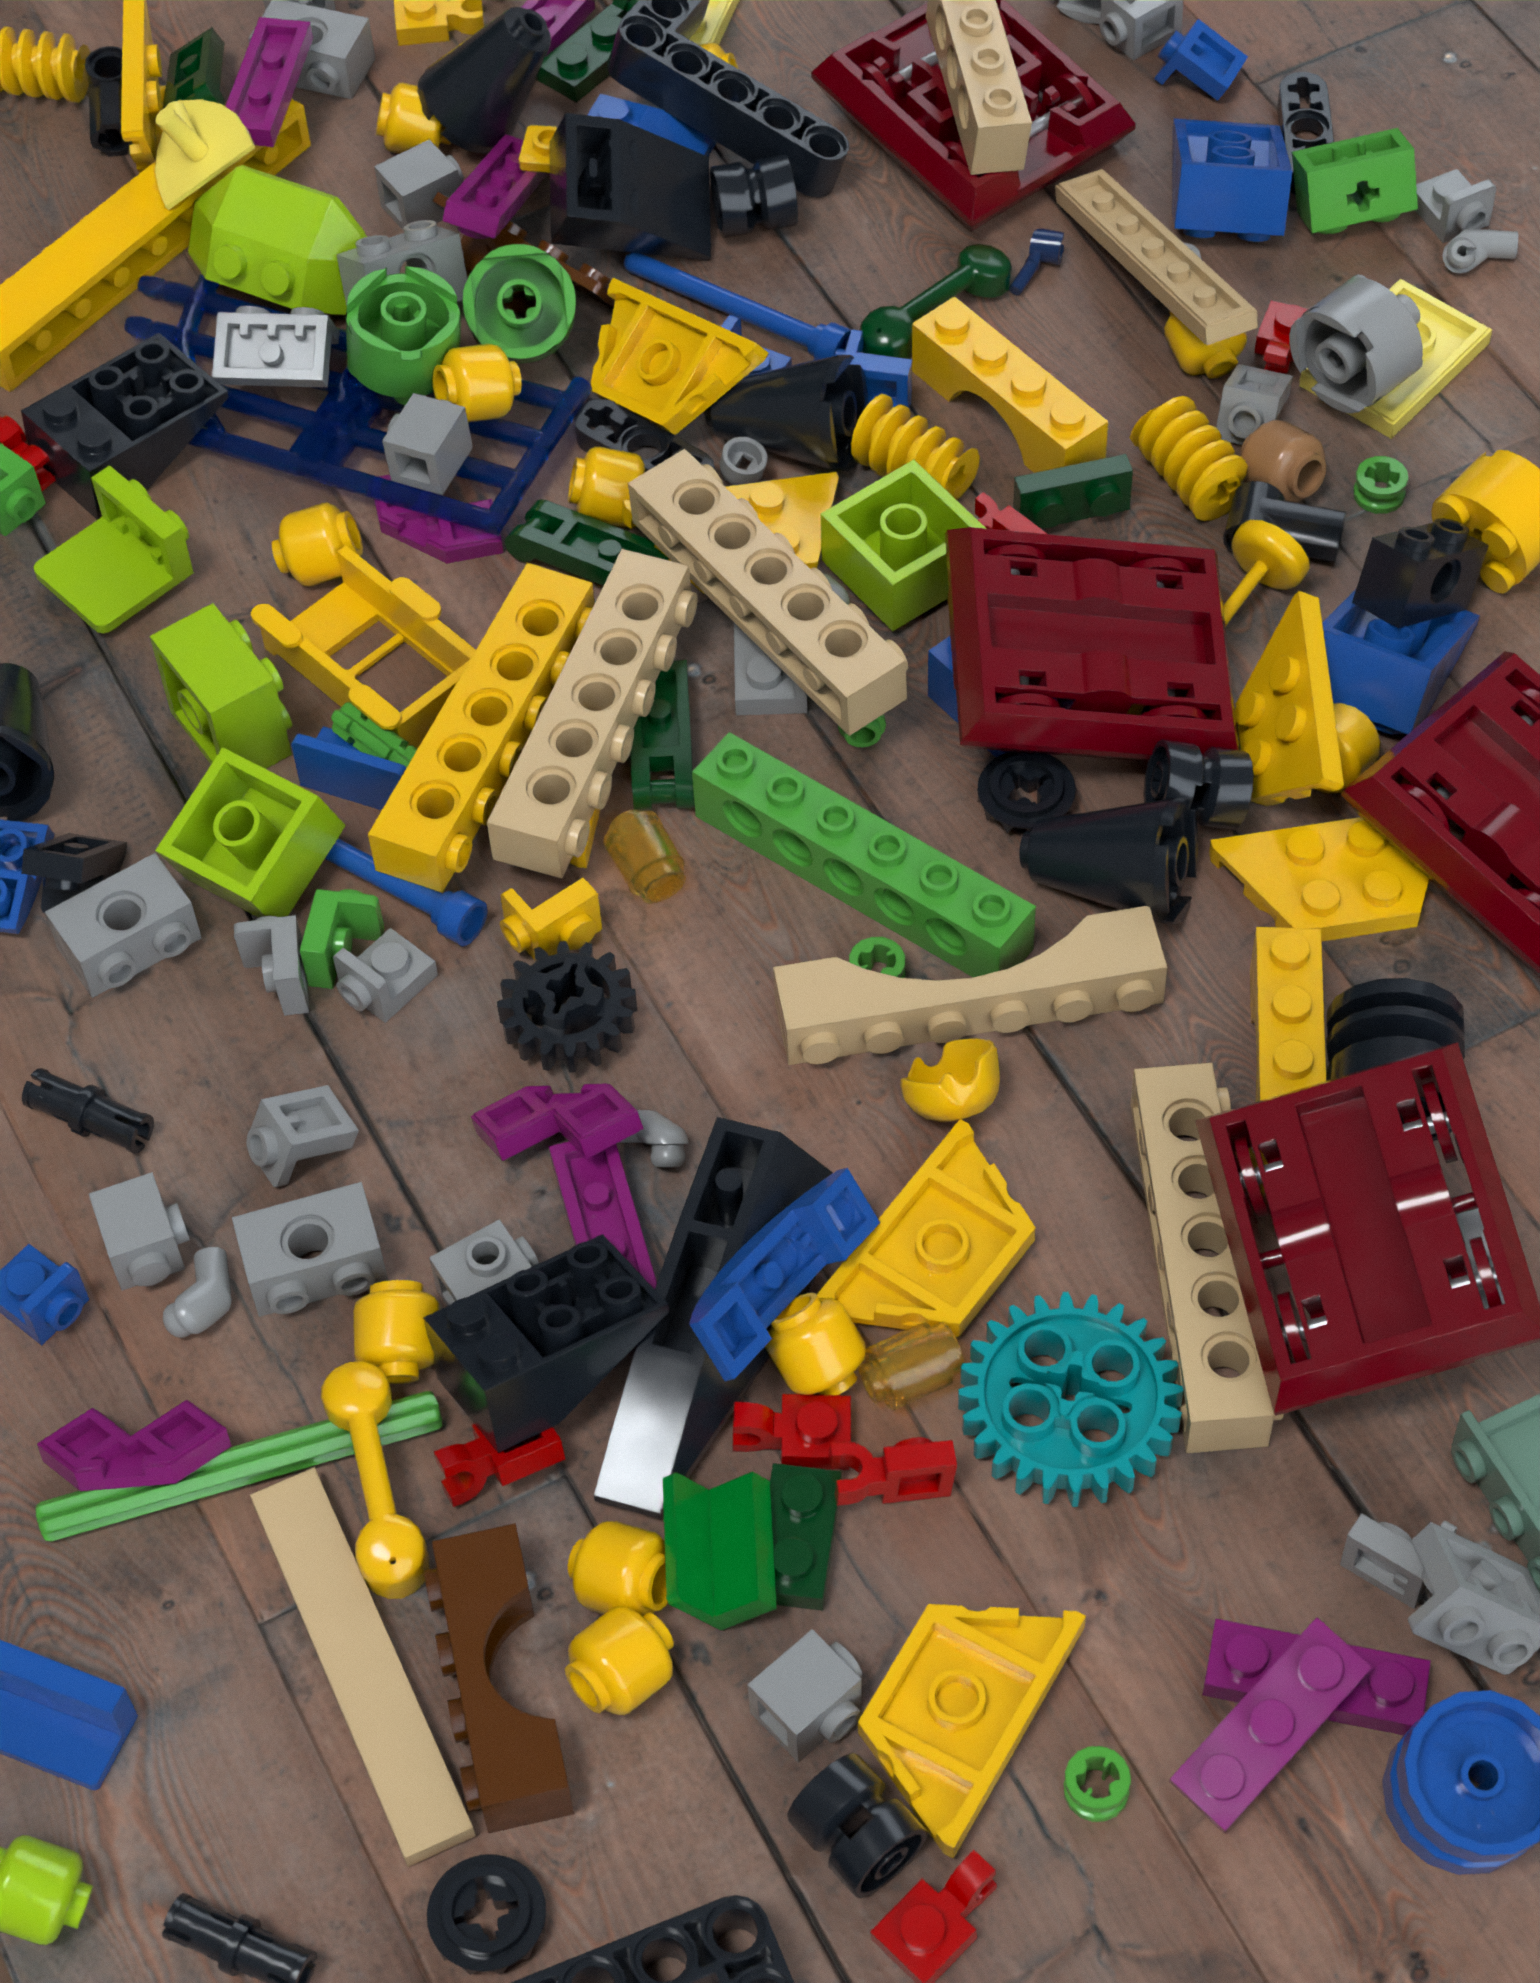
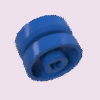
M1492 1690L1458 1692L1432 1705L1408 1729L1390 1751L1382 1780L1386 1814L1402 1843L1425 1863L1457 1875L1491 1873L1518 1859L1528 1849L1540 1842V1716L1523 1701ZM1469 1776L1478 1783L1476 1787L1470 1782Z

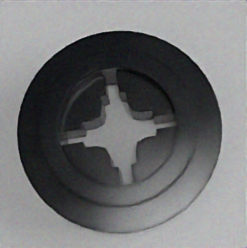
M1011 751L996 757L983 769L978 780L977 802H980L983 806L987 821L997 820L1001 822L1006 833L1010 832L1013 828L1027 829V831L1031 832L1037 820L1072 813L1076 786L1070 770L1050 754ZM1016 787L1021 788L1027 793L1037 790V803L1031 802L1026 797L1015 800Z
M486 1854L473 1856L457 1863L439 1879L429 1898L427 1925L434 1945L444 1961L449 1960L464 1969L469 1975L476 1971H493L502 1975L508 1966L520 1959H529L540 1935L545 1933L546 1900L542 1887L527 1867L509 1857ZM485 1889L487 1899L492 1900L496 1910L508 1908V1914L502 1915L497 1919L498 1930L495 1931L497 1939L491 1941L488 1934H484L479 1923L467 1925V1919L478 1915L477 1903L480 1902L478 1891Z

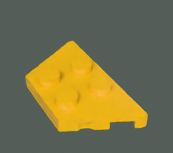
M123 0L121 133L124 142L132 141L133 145H129L130 155L133 162L136 163L138 173H141L156 160L157 148L163 130L157 125L155 119L157 114L163 109L166 85H159L158 77H162L161 56L158 44H153L147 1Z
M613 278L607 292L615 300L611 325H601L598 340L599 357L593 367L589 390L601 399L611 400L676 435L765 361L769 353L756 342Z
M837 472L725 487L737 499L744 498L756 511L759 520L773 534L781 533L791 544L795 555L810 569H818L821 557L820 514L833 506L839 480ZM630 499L623 500L621 517L623 523L632 529L636 525L632 519ZM690 579V582H691L699 591H701L703 594H705V593Z
M1298 591L1293 596L1235 704L1240 748L1249 753L1253 765L1251 802L1264 806L1283 803L1287 798L1298 800L1310 797L1311 790L1315 788H1322L1333 792L1344 786L1320 602L1318 597Z
M1361 817L1210 840L1209 857L1211 862L1218 869L1225 865L1244 884L1243 894L1259 910L1268 913L1274 919L1275 927L1321 929V942L1418 926L1429 878Z
M960 1119L880 1216V1224L844 1260L817 1295L819 1298H833L839 1301L844 1306L853 1323L960 1337L1033 1244L1036 1227L1021 1204L1009 1196L1007 1182L994 1163L989 1165L974 1142V1131L970 1125Z
M928 1604L858 1721V1734L945 1855L954 1859L1085 1628L1086 1615L1078 1611L1063 1610L1062 1618L1019 1616V1608L990 1607L983 1611H971L962 1605Z

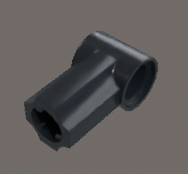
M116 46L101 47L91 52L85 61L89 82L90 141L93 149L105 152L108 157L124 156L128 153L129 145H133L132 141L124 142L121 133L122 48Z
M1250 481L1237 487L1234 493L1223 534V542L1228 551L1233 553L1231 542L1241 524L1250 519L1263 520L1276 525L1290 534L1302 546L1308 557L1335 562L1340 547L1346 512L1286 501L1284 495L1275 486L1262 481Z

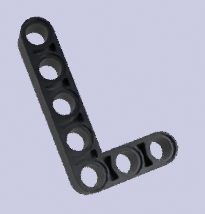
M639 0L622 18L618 26L607 62L610 76L622 86L752 164L759 158L786 154L791 165L795 188L800 193L810 197H823L831 193L849 150V141L846 136L836 127L689 40L701 26L710 0Z
M732 1895L722 1897L511 1983H794L767 1915L761 1906L748 1897ZM734 1929L746 1930L756 1938L750 1948L739 1953L724 1951L717 1945V1941L724 1933ZM660 1958H676L685 1964L686 1967L681 1975L672 1981H655L646 1974L651 1964Z

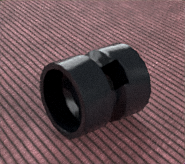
M786 154L756 159L753 167L749 169L741 162L710 167L713 207L718 230L722 238L752 233L757 223H761L767 230L797 225L798 204L791 165Z
M1162 739L1156 743L1147 764L1144 779V803L1170 798L1188 799L1191 803L1184 811H1195L1197 823L1200 826L1234 831L1245 820L1250 806L1253 791L1252 760L1249 753L1243 750L1212 746L1202 754L1199 746L1196 744Z
M851 1753L829 1764L801 1790L789 1808L787 1819L813 1850L818 1852L830 1851L828 1867L855 1897L864 1898L884 1887L913 1860L927 1838V1830L900 1800L891 1799L885 1801L883 1799L886 1792V1784L860 1755Z

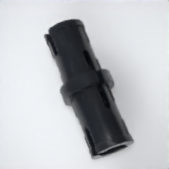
M38 1068L31 1074L32 1079L41 1082L40 1086L28 1080L24 1085L22 1091V1103L24 1106L30 1109H37L68 1123V1127L71 1128L70 1131L82 1137L89 1136L91 1133L126 1148L127 1151L133 1154L139 1153L145 1147L143 1142L136 1140V1135L147 1141L151 1138L154 1129V1118L150 1114L141 1113L109 1099L105 1093L106 1091L100 1087L87 1085L83 1088L53 1075L43 1068Z
M182 1893L176 1898L164 1920L163 1926L166 1928L162 1931L163 1939L177 1943L185 1948L188 1947L218 1962L219 1970L230 1976H237L239 1973H243L265 1983H309L315 1970L316 1951L293 1942L291 1943L262 1929L260 1920L255 1917L242 1914L238 1918L213 1908L187 1893Z

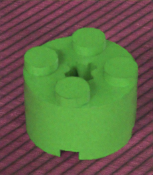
M506 245L492 250L480 260L470 273L463 290V311L470 332L479 345H497L504 351L509 361H515L517 364L533 363L553 354L568 338L574 325L576 314L575 289L569 274L550 254L531 245ZM524 291L526 300L536 301V307L527 309L526 318L517 319L513 310H504V303L513 301V292Z
M405 266V273L387 275V268L367 274L353 286L347 299L346 341L347 367L349 372L370 390L393 397L395 401L403 405L407 404L413 393L423 396L433 393L434 367L442 364L445 354L450 349L460 347L461 314L453 287L439 275L419 267Z

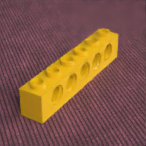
M530 563L525 565L368 833L376 871L443 893L454 872L460 873L464 870L471 855L472 841L480 826L487 825V821L499 798V792L509 778L595 604L592 582Z

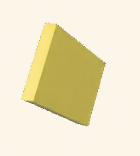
M1401 278L1389 290L1396 296L1404 294L1410 297L1420 311V321L1416 325L1422 340V367L1375 404L1365 407L1357 413H1347L1390 439L1490 344L1492 329ZM1306 368L1301 372L1299 386L1316 395L1311 388L1318 382L1312 376L1309 369Z

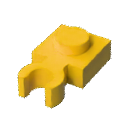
M394 0L398 46L449 41V31L458 30L463 34L473 35L484 27L482 0Z

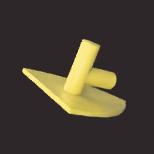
M198 99L171 102L157 114L155 120L163 132L157 148L155 175L165 207L170 210L256 148L249 131L236 113L222 104Z

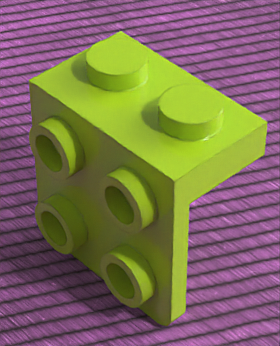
M110 465L92 477L102 517L34 564L37 580L98 633L112 631L194 574L186 540L189 539V532L180 517L172 510L164 512L152 502L146 489L137 480H126Z

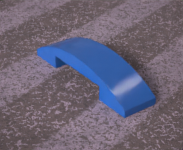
M848 1167L837 1170L819 1182L760 1229L725 1264L697 1302L689 1325L724 1381L734 1380L769 1343L772 1338L766 1328L825 1265L846 1260L880 1224L879 1219Z

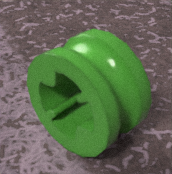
M1374 456L1365 459L1359 464L1355 476L1356 483L1353 495L1361 508L1375 514H1387L1396 511L1402 506L1406 495L1405 488L1408 484V471L1401 462L1387 456ZM1375 482L1387 483L1386 488L1376 487Z
M869 937L857 943L849 954V962L854 965L871 970L874 962H882L886 964V967H883L881 973L905 978V954L901 946L891 939Z
M1089 1746L1078 1751L1069 1760L1063 1785L1064 1798L1069 1808L1077 1816L1091 1822H1105L1116 1817L1125 1808L1129 1797L1131 1777L1130 1769L1124 1758L1112 1749L1103 1746ZM1100 1770L1102 1771V1780H1105L1109 1775L1115 1780L1109 1784L1107 1797H1092V1788H1089L1085 1793L1080 1790L1079 1787L1085 1784L1086 1772Z

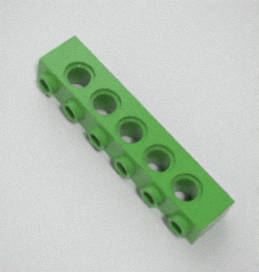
M728 732L692 771L695 816L969 976L977 977L1011 968L1022 963L1033 951L1035 905L736 735Z

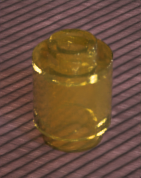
M634 809L623 812L611 822L603 844L630 892L640 896L643 902L649 904L664 901L675 895L686 881V876L683 872L685 862L658 815L652 811Z
M944 1321L932 1326L927 1322H922L866 1347V1363L860 1365L858 1370L870 1399L875 1404L884 1401L889 1409L895 1411L952 1385L954 1381L953 1376L961 1373L962 1363H965L955 1335Z

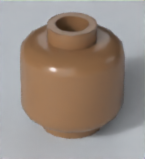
M1271 420L1260 425L1245 439L1241 448V456L1248 466L1243 482L1262 481L1271 484L1281 491L1286 501L1299 502L1311 496L1319 489L1324 480L1326 462L1322 443L1312 434L1287 421Z

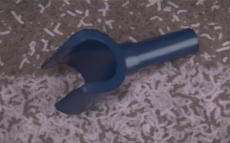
M1043 228L1036 229L1033 232L1029 256L1009 286L1012 294L1019 296L1023 292L1035 272L1039 270L1041 262L1060 265L1064 254V245L1062 244L1064 232Z

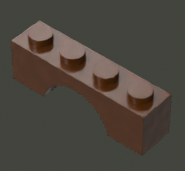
M516 1523L432 1541L436 1567L423 1570L431 1612L445 1610L448 1632L435 1634L443 1677L457 1674L461 1697L447 1700L455 1743L469 1741L473 1765L460 1767L468 1811L482 1809L488 1834L574 1815L555 1719L531 1715L513 1707L498 1694L491 1684L493 1662L501 1645L515 1629L535 1616Z

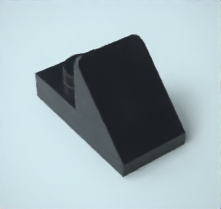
M68 833L25 848L23 850L21 874L43 877L41 910L45 913V911L118 873L126 856L127 842Z

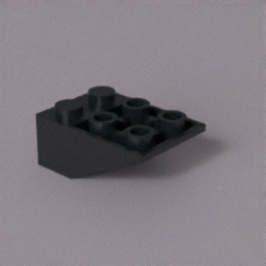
M565 113L550 140L551 244L709 261L711 259L709 157L620 119Z
M157 333L21 410L27 444L29 446L32 444L38 446L49 456L50 461L42 467L53 474L56 479L55 482L98 520L102 517L92 482L94 475L110 465L126 480H137L147 491L229 396L228 391L164 336Z
M601 1234L591 1240L579 1243L571 1249L531 1268L519 1271L511 1277L473 1295L459 1299L451 1305L423 1317L434 1353L433 1362L437 1379L495 1450L500 1453L560 1424L669 1312L668 1303L613 1244Z

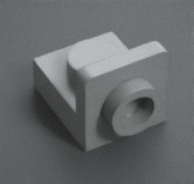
M1101 0L1100 32L1109 44L1116 46L1134 61L1166 43L1176 30L1181 33L1183 0H1136L1131 4L1126 0Z
M1455 169L1416 184L1418 210L1415 211L1442 243L1451 241L1466 228L1481 229L1490 225L1497 189L1491 180L1487 179L1471 185L1460 171Z
M1238 364L1223 388L1216 428L1221 433V440L1243 445L1245 439L1260 425L1271 420H1277L1278 414L1289 398L1293 376Z
M296 915L285 917L263 916L253 921L235 923L234 938L243 966L245 968L262 967L266 992H277L284 1016L309 1013L308 983L300 955L303 939Z
M392 928L388 929L358 957H355L345 948H342L333 956L338 976L336 987L342 998L357 1011H363L366 1008L384 1023L438 976L435 960Z
M325 1085L261 1099L251 1129L247 1135L246 1145L254 1164L260 1166L273 1187H280L289 1183L296 1161L351 1149L359 1130L330 1087Z
M1361 1513L1347 1535L1340 1566L1415 1609L1428 1589L1421 1576L1424 1568L1411 1541L1412 1538L1394 1524L1388 1522L1377 1523ZM1446 1520L1441 1524V1527L1456 1534L1458 1527Z

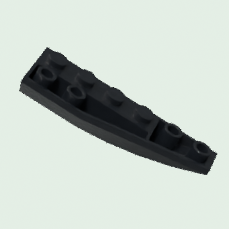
M721 1117L716 1118L655 1287L656 1292L668 1303L669 1312L637 1344L594 1492L595 1502L661 1519L664 1515L663 1478L675 1472L689 1478L734 1411V1402L741 1401L770 1356L764 1347L734 1380L724 1381L689 1323L702 1294L737 1251L782 1210L819 1182L833 1174L832 1171L781 1132ZM816 1276L796 1297L811 1293ZM770 1324L766 1330L769 1331L772 1325Z

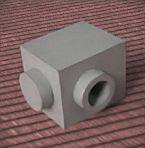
M430 140L374 166L381 207L403 231L404 226L412 222L432 220L438 223L442 221L444 211L432 200L437 192L449 198L464 181L462 170L457 161L451 155L445 156Z
M416 393L412 394L401 413H397L392 417L387 434L382 440L391 481L440 495L444 494L473 448L465 407L453 404L447 400H438Z
M153 1172L89 1193L102 1238L121 1291L135 1286L157 1284L166 1279L168 1275L185 1269L177 1245L190 1241L178 1204L175 1203L164 1207Z
M500 1219L429 1257L436 1290L446 1306L503 1281L519 1271L539 1264L527 1240L523 1236L513 1240Z
M812 1629L747 1684L750 1713L799 1763L825 1739L830 1743L836 1742L845 1736L857 1723L861 1715L860 1709L862 1708V1679L860 1678L863 1675L862 1670L855 1658L845 1647L838 1642H834L829 1646Z

